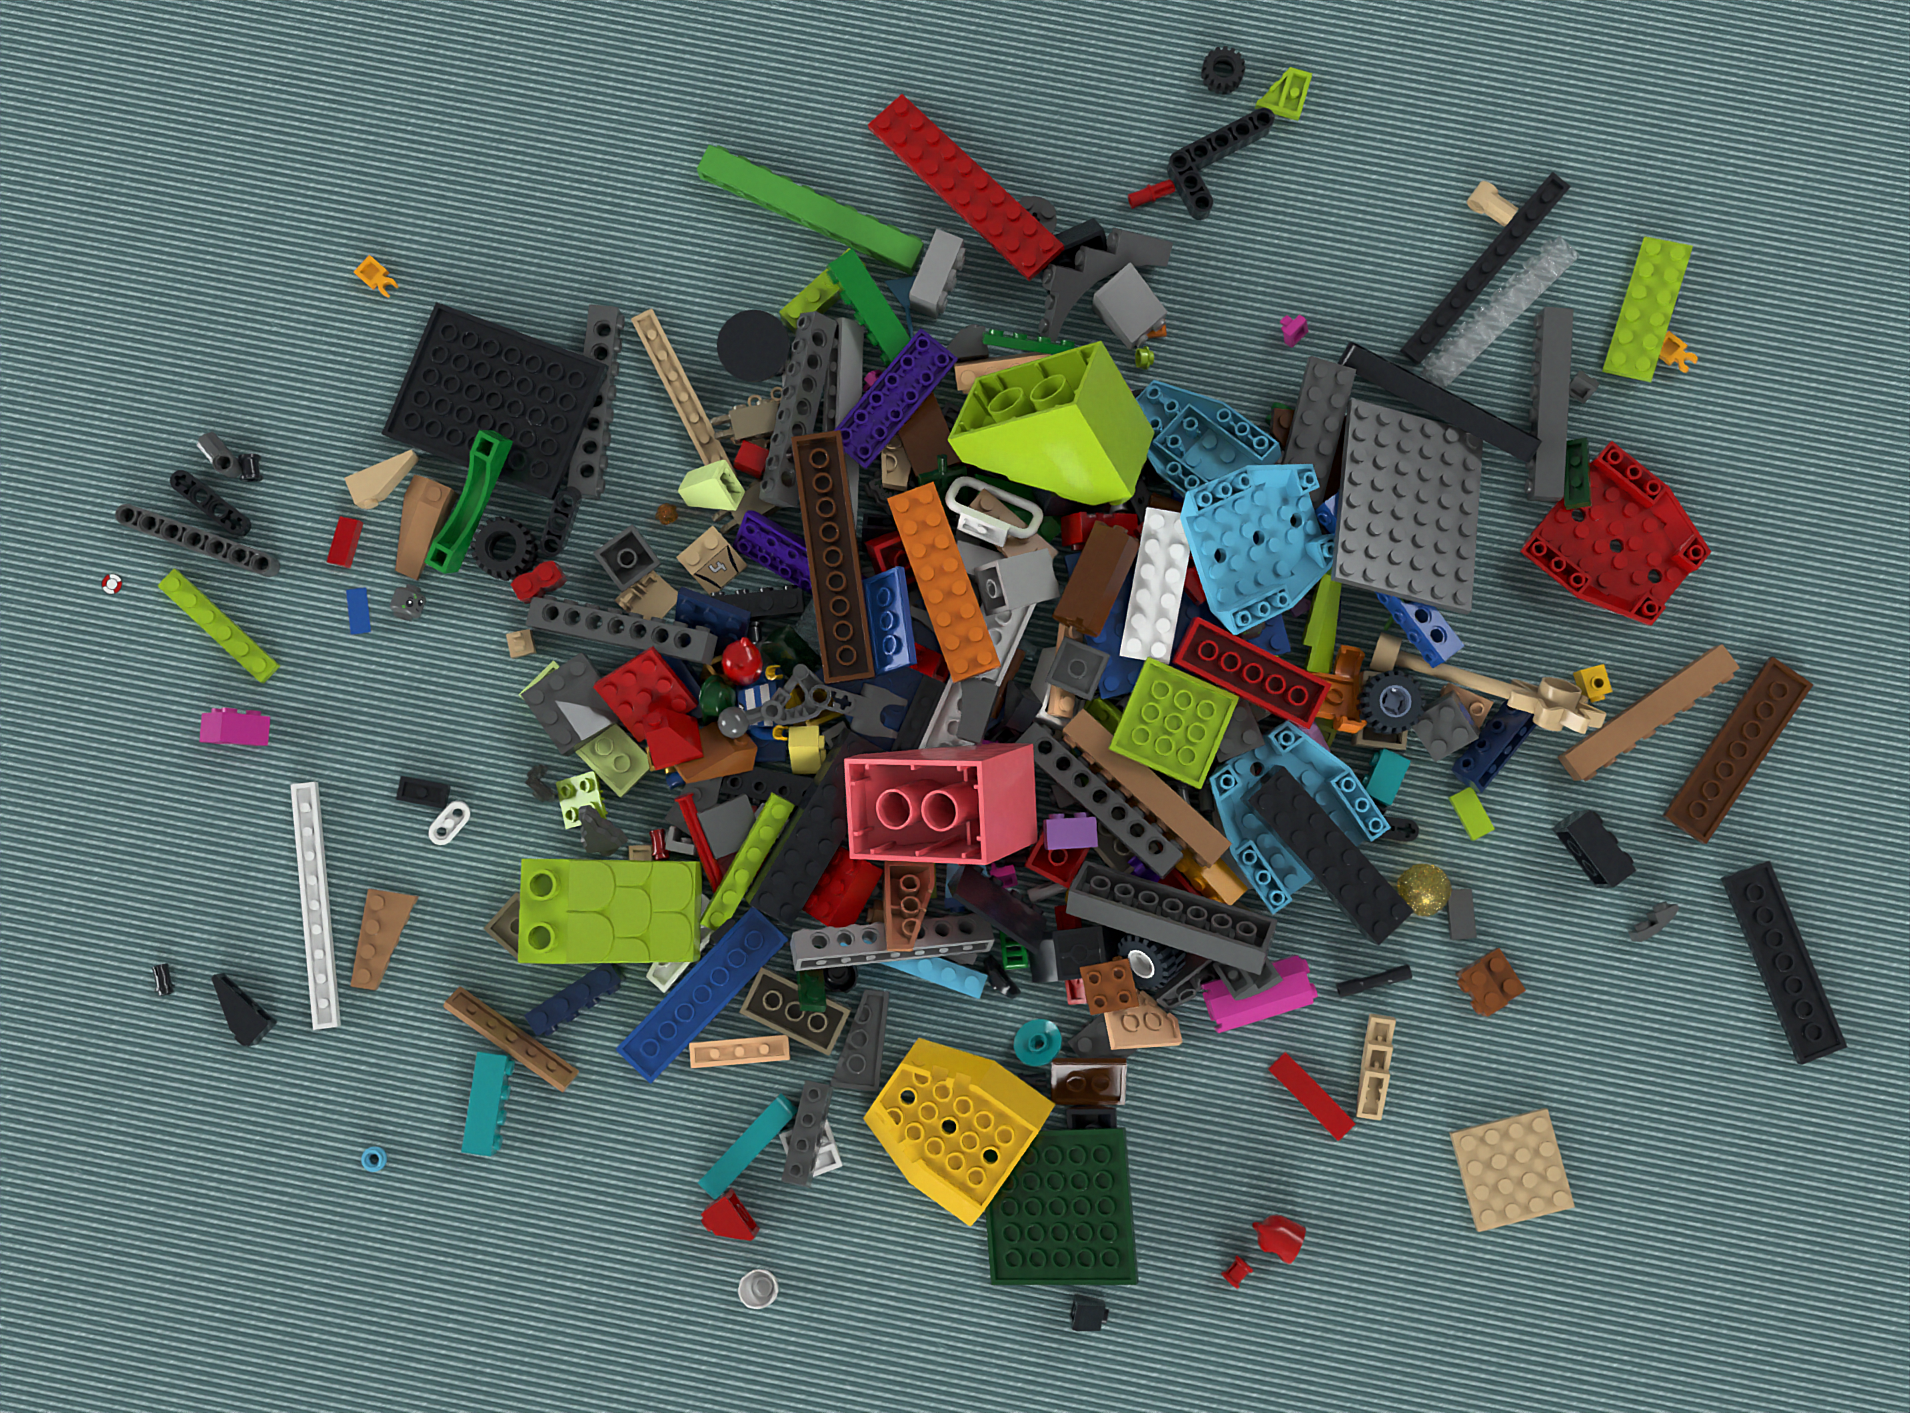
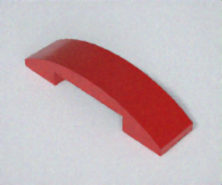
M1286 1052L1268 1068L1274 1077L1298 1099L1337 1141L1355 1125L1339 1105Z

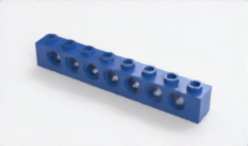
M1339 492L1315 510L1319 522L1326 527L1330 534H1335ZM1375 592L1379 601L1386 606L1392 614L1394 621L1402 627L1410 642L1417 647L1423 659L1432 668L1445 662L1465 646L1436 607L1406 599L1402 601L1399 597Z

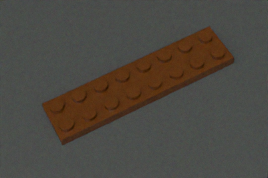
M1769 657L1662 817L1701 844H1707L1814 684L1776 658Z

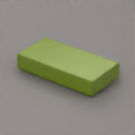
M1467 787L1448 797L1471 841L1495 830L1474 789Z

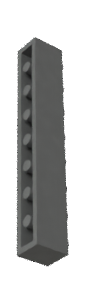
M1544 307L1534 318L1533 326L1534 329H1537L1536 338H1534L1532 344V351L1535 352V361H1533L1531 366L1534 384L1530 388V399H1533L1532 408L1529 410L1528 421L1531 422V431L1529 433L1542 440V443L1530 463L1526 462V469L1529 470V476L1524 486L1525 493H1528L1527 501L1556 503L1564 498L1574 309Z

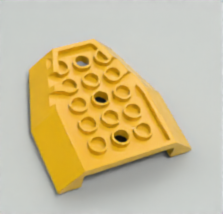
M918 1038L863 1119L909 1183L971 1227L986 1209L1053 1110L1055 1103L994 1060ZM905 1090L912 1091L915 1095V1101L912 1103L904 1102L901 1096L902 1092ZM949 1119L955 1122L956 1130L949 1133L943 1129L942 1124L945 1120ZM992 1149L996 1151L998 1159L994 1162H988L984 1158V1152Z

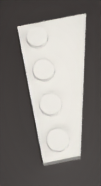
M703 893L701 916L710 902V899ZM702 924L700 953L708 945L711 934L715 932ZM653 962L646 977L661 991L666 993L692 962Z

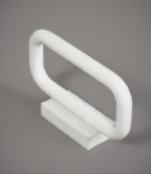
M968 476L955 479L945 496L946 505L950 510L960 514L958 530L1002 548L1008 534L1021 539L1029 538L1037 532L1043 520V512L1037 504ZM963 486H968L978 491H982L985 488L994 497L1031 512L1033 519L1027 528H1018L959 504L955 501V497Z

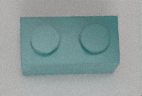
M1385 748L1380 749L1371 756L1368 775H1363L1360 783L1371 799L1390 806L1411 760Z

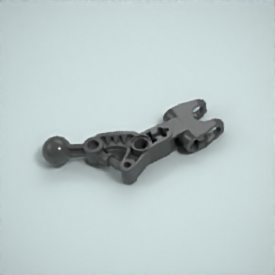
M798 664L793 668V675L782 689L779 687L772 698L764 702L762 706L746 711L736 706L728 707L720 713L718 718V728L721 733L726 737L738 738L746 733L749 725L764 720L774 721L779 725L794 724L817 717L822 710L828 709L852 716L853 719L849 729L851 731L872 737L879 736L897 739L898 732L885 727L880 721V712L889 704L906 706L908 700L891 693L885 688L864 682L860 695L829 687L805 665ZM799 684L804 692V702L796 707L784 709L783 707L792 697L790 693ZM818 688H822L826 692L825 700L820 703L813 699V692ZM831 691L835 692L833 697L842 699L844 695L847 696L846 700L850 702L849 706H844L843 709H840V704L831 702V707L827 706L831 700Z

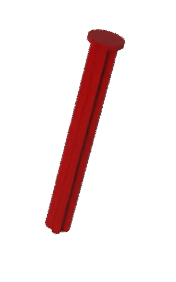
M689 792L676 797L674 800L679 803L713 893H715L723 876L696 815L698 811L692 798L694 794Z

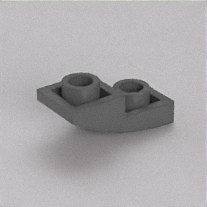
M1665 901L1652 907L1653 911L1646 913L1649 920L1634 925L1635 930L1628 932L1633 942H1642L1662 930L1678 912V904H1668Z

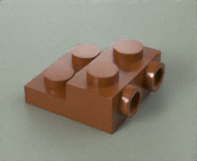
M1495 948L1456 973L1459 978L1457 984L1464 993H1468L1472 999L1470 1002L1472 1008L1478 1015L1481 1014L1485 1017L1508 1005L1507 1002L1526 991L1500 948Z

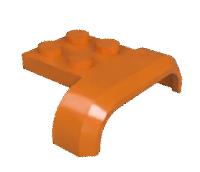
M1341 645L1337 652L1333 674L1307 672L1332 684L1316 717L1333 720V727L1337 731L1355 734L1364 728L1367 723L1366 720L1360 721V713L1356 707L1359 704V700H1357V694H1359V672L1365 653L1360 648Z

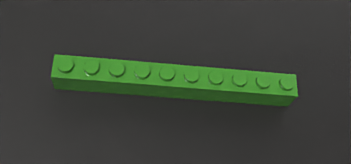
M709 144L697 167V172L701 179L911 276L924 253V243L919 237L913 234L905 235L894 225L888 224L886 226L879 223L876 217L869 214L864 216L850 205L845 204L842 206L836 203V200L831 196L816 194L811 187L807 185L799 186L785 175L777 176L766 166L759 165L758 167L753 165L746 157L741 155L736 157L722 146L717 145V147Z

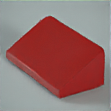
M339 517L327 563L351 569L363 522L357 519Z

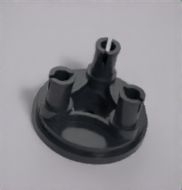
M746 310L735 314L722 326L717 339V352L723 367L732 376L746 382H762L773 376L778 377L784 374L782 371L786 370L785 364L790 353V340L786 328L774 315L761 310Z

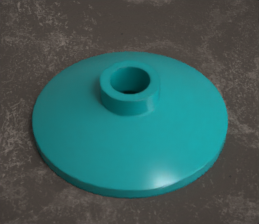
M1035 1019L1025 1023L1018 1030L1014 1039V1051L1019 1060L1026 1065L1035 1067L1051 1062L1058 1055L1062 1046V1036L1058 1027L1046 1019ZM1040 1043H1044L1041 1048L1037 1049Z

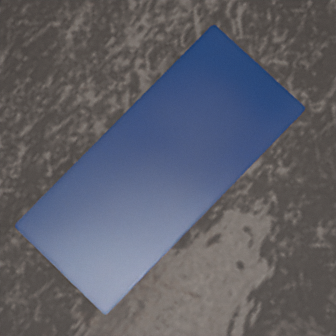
M366 587L346 590L351 635L371 632Z

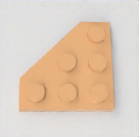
M1136 988L1139 1007L1104 1013L1111 1050L1178 1046L1182 1043L1178 1019L1170 1012L1167 1014L1157 1005L1158 1002L1143 990L1139 991Z

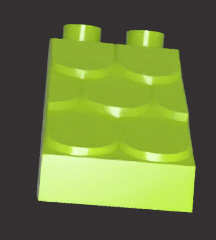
M1098 341L977 377L948 437V441L962 462L975 465L983 470L1006 475L1010 481L1052 491L1060 497L1092 506L1109 502L1111 505H1120L1127 502L1135 493V486L1142 466L1147 460L1146 455L1154 435V430L1103 342Z
M521 859L518 963L585 964L700 961L701 924L699 920L701 918L702 863L696 861Z

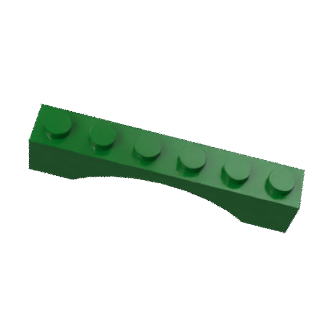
M493 430L478 431L470 451L469 471L461 497L448 522L433 540L424 563L444 574L459 572L474 532L478 527L512 446V440Z

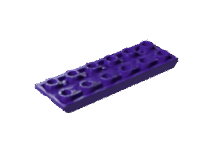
M920 328L834 430H841L845 452L864 469H867L952 369L958 358Z
M747 510L732 548L813 595L805 540L760 513ZM862 575L863 580L867 579V577Z

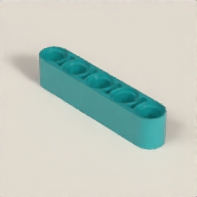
M780 1093L699 1180L698 1184L716 1200L798 1112V1108Z

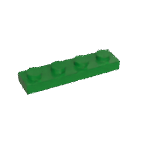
M990 328L989 332H983L982 334L983 344L1047 354H1057L1078 347L1075 346V341L1061 339L1060 343L1051 342V338L1045 336L1029 339L1027 338L1028 334L1013 332V336L1003 335L1004 331Z

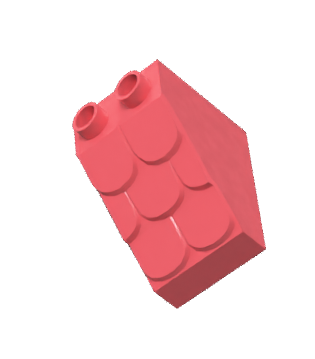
M990 743L982 744L981 746L968 745L858 754L844 759L850 859L988 865L1038 842L1033 744Z

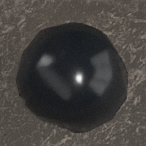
M857 965L823 968L824 984L832 992L848 993L856 986L859 976Z

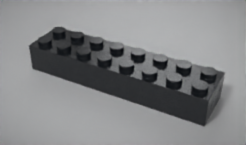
M846 727L843 728L744 896L749 905L792 927L848 832L844 759L858 754L887 752L886 750Z
M1274 765L1240 797V800L1369 942L1379 946L1414 912L1284 766Z

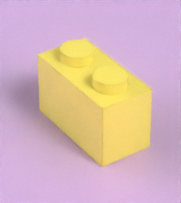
M819 726L789 727L788 748L792 773L817 774L827 757L825 736L820 735Z

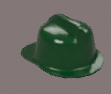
M712 675L707 678L700 690L699 702L704 725L707 726L712 722L718 721L720 713L728 707H734L736 703V692L719 675Z

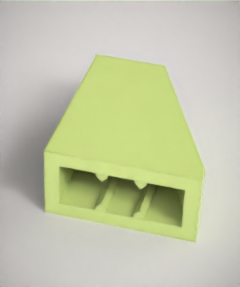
M719 460L687 472L678 489L687 506L736 511L745 494V490L726 460Z

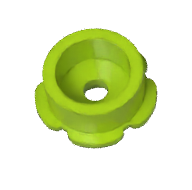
M1148 346L1138 348L1135 353L1136 367L1145 370L1149 369L1150 365L1154 363L1153 351H1150Z

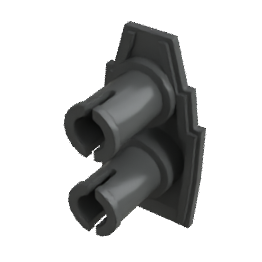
M1175 778L1165 782L1189 805V793L1198 792L1200 813L1215 812L1213 792L1209 779H1205L1201 789Z

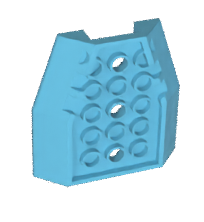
M1313 464L1247 465L1186 492L1180 520L1210 611L1233 635H1237L1294 607L1332 567L1335 534L1322 535L1309 495L1310 491L1320 487ZM1292 515H1294L1296 518V524L1294 527L1291 525L1290 518L1292 517ZM1254 532H1257L1259 535L1257 544L1253 541ZM1217 549L1221 553V559L1219 562H1217L1214 557L1215 551Z
M1289 721L1261 734L1265 742L1264 746L1223 761L1208 778L1225 837L1232 843L1229 847L1230 854L1271 914H1275L1292 901L1290 895L1312 880L1306 871L1240 800V797L1274 765L1284 766L1356 847L1363 841H1374L1391 828L1351 768ZM1254 762L1260 763L1262 767L1261 773L1257 776L1252 775L1250 767Z

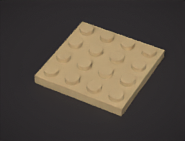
M1547 1108L1449 1132L1476 1231L1481 1232L1575 1207Z

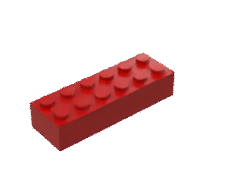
M1199 617L1192 618L1171 660V663L1303 729H1310L1332 685Z

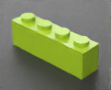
M827 268L779 311L782 322L795 335L797 321L801 313L816 311L823 315L841 298L839 293L842 291L837 283L833 285L826 274L829 271Z

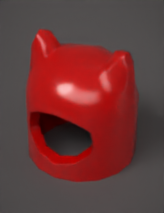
M742 637L741 640L729 644L722 654V667L725 676L730 682L746 686L759 679L763 670L759 649L747 637Z
M1278 1214L1270 1215L1262 1222L1252 1223V1228L1257 1231L1259 1247L1263 1252L1276 1253L1288 1265L1295 1260L1305 1238V1226Z

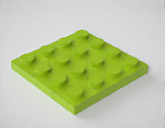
M1147 657L1108 749L1201 789L1239 700V696Z

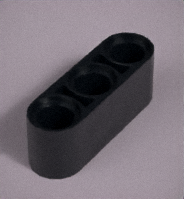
M569 486L564 488L554 499L540 541V549L546 556L553 557L558 555L567 545L582 501L581 492L575 487ZM564 494L572 497V505L564 501ZM556 517H562L565 520L566 526H560L556 521ZM549 539L556 540L558 548H553L549 544Z

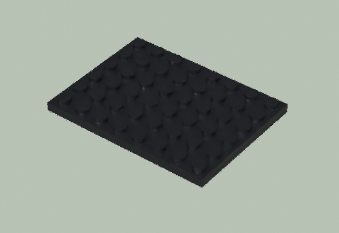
M436 302L381 434L469 468L470 451L478 431L493 430L513 441L498 480L554 501L609 366Z

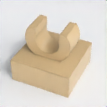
M531 629L506 634L511 658L536 654Z

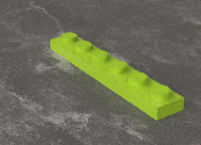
M174 568L157 585L260 683L264 684L280 667L269 654L179 570Z
M771 793L701 916L700 924L716 931L727 919H731L795 806L793 803Z

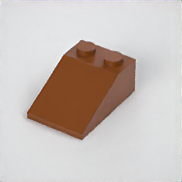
M715 721L699 730L704 757L674 765L686 784L752 771L758 747L747 733L738 738L726 737L718 728V721Z

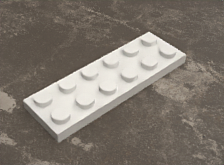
M1149 507L1146 509L1119 656L1146 660L1147 657L1169 665L1190 554V547L1180 520L1181 513Z

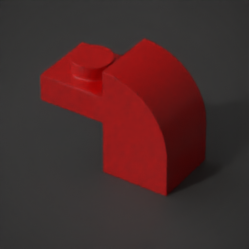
M915 643L917 664L909 667L944 683L949 673L944 655Z

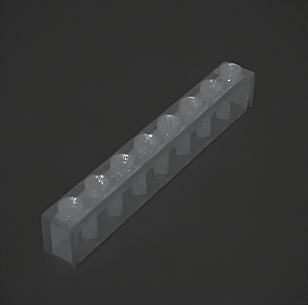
M1561 236L1554 242L1549 239L1539 249L1542 253L1537 258L1532 256L1523 265L1525 270L1521 274L1516 271L1506 281L1509 286L1505 290L1499 288L1489 298L1492 302L1487 307L1483 304L1473 313L1475 319L1471 323L1465 321L1456 330L1459 334L1453 340L1449 337L1439 347L1442 351L1437 356L1431 354L1422 363L1425 368L1420 374L1426 380L1445 389L1572 265L1580 254Z

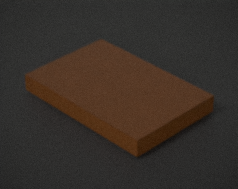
M1054 1058L1051 1061L1050 1100L1055 1105H1125L1126 1058Z

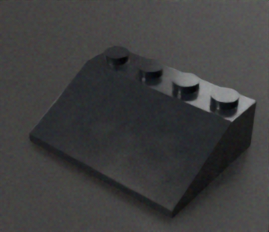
M961 864L947 884L952 897L1022 946L1037 954L1047 923V919L1043 915L1045 911L1035 903L1031 905L1023 901L1024 896L1014 889L1008 891L1002 887L1004 882L996 876L992 875L990 878L982 873L984 868L980 865Z

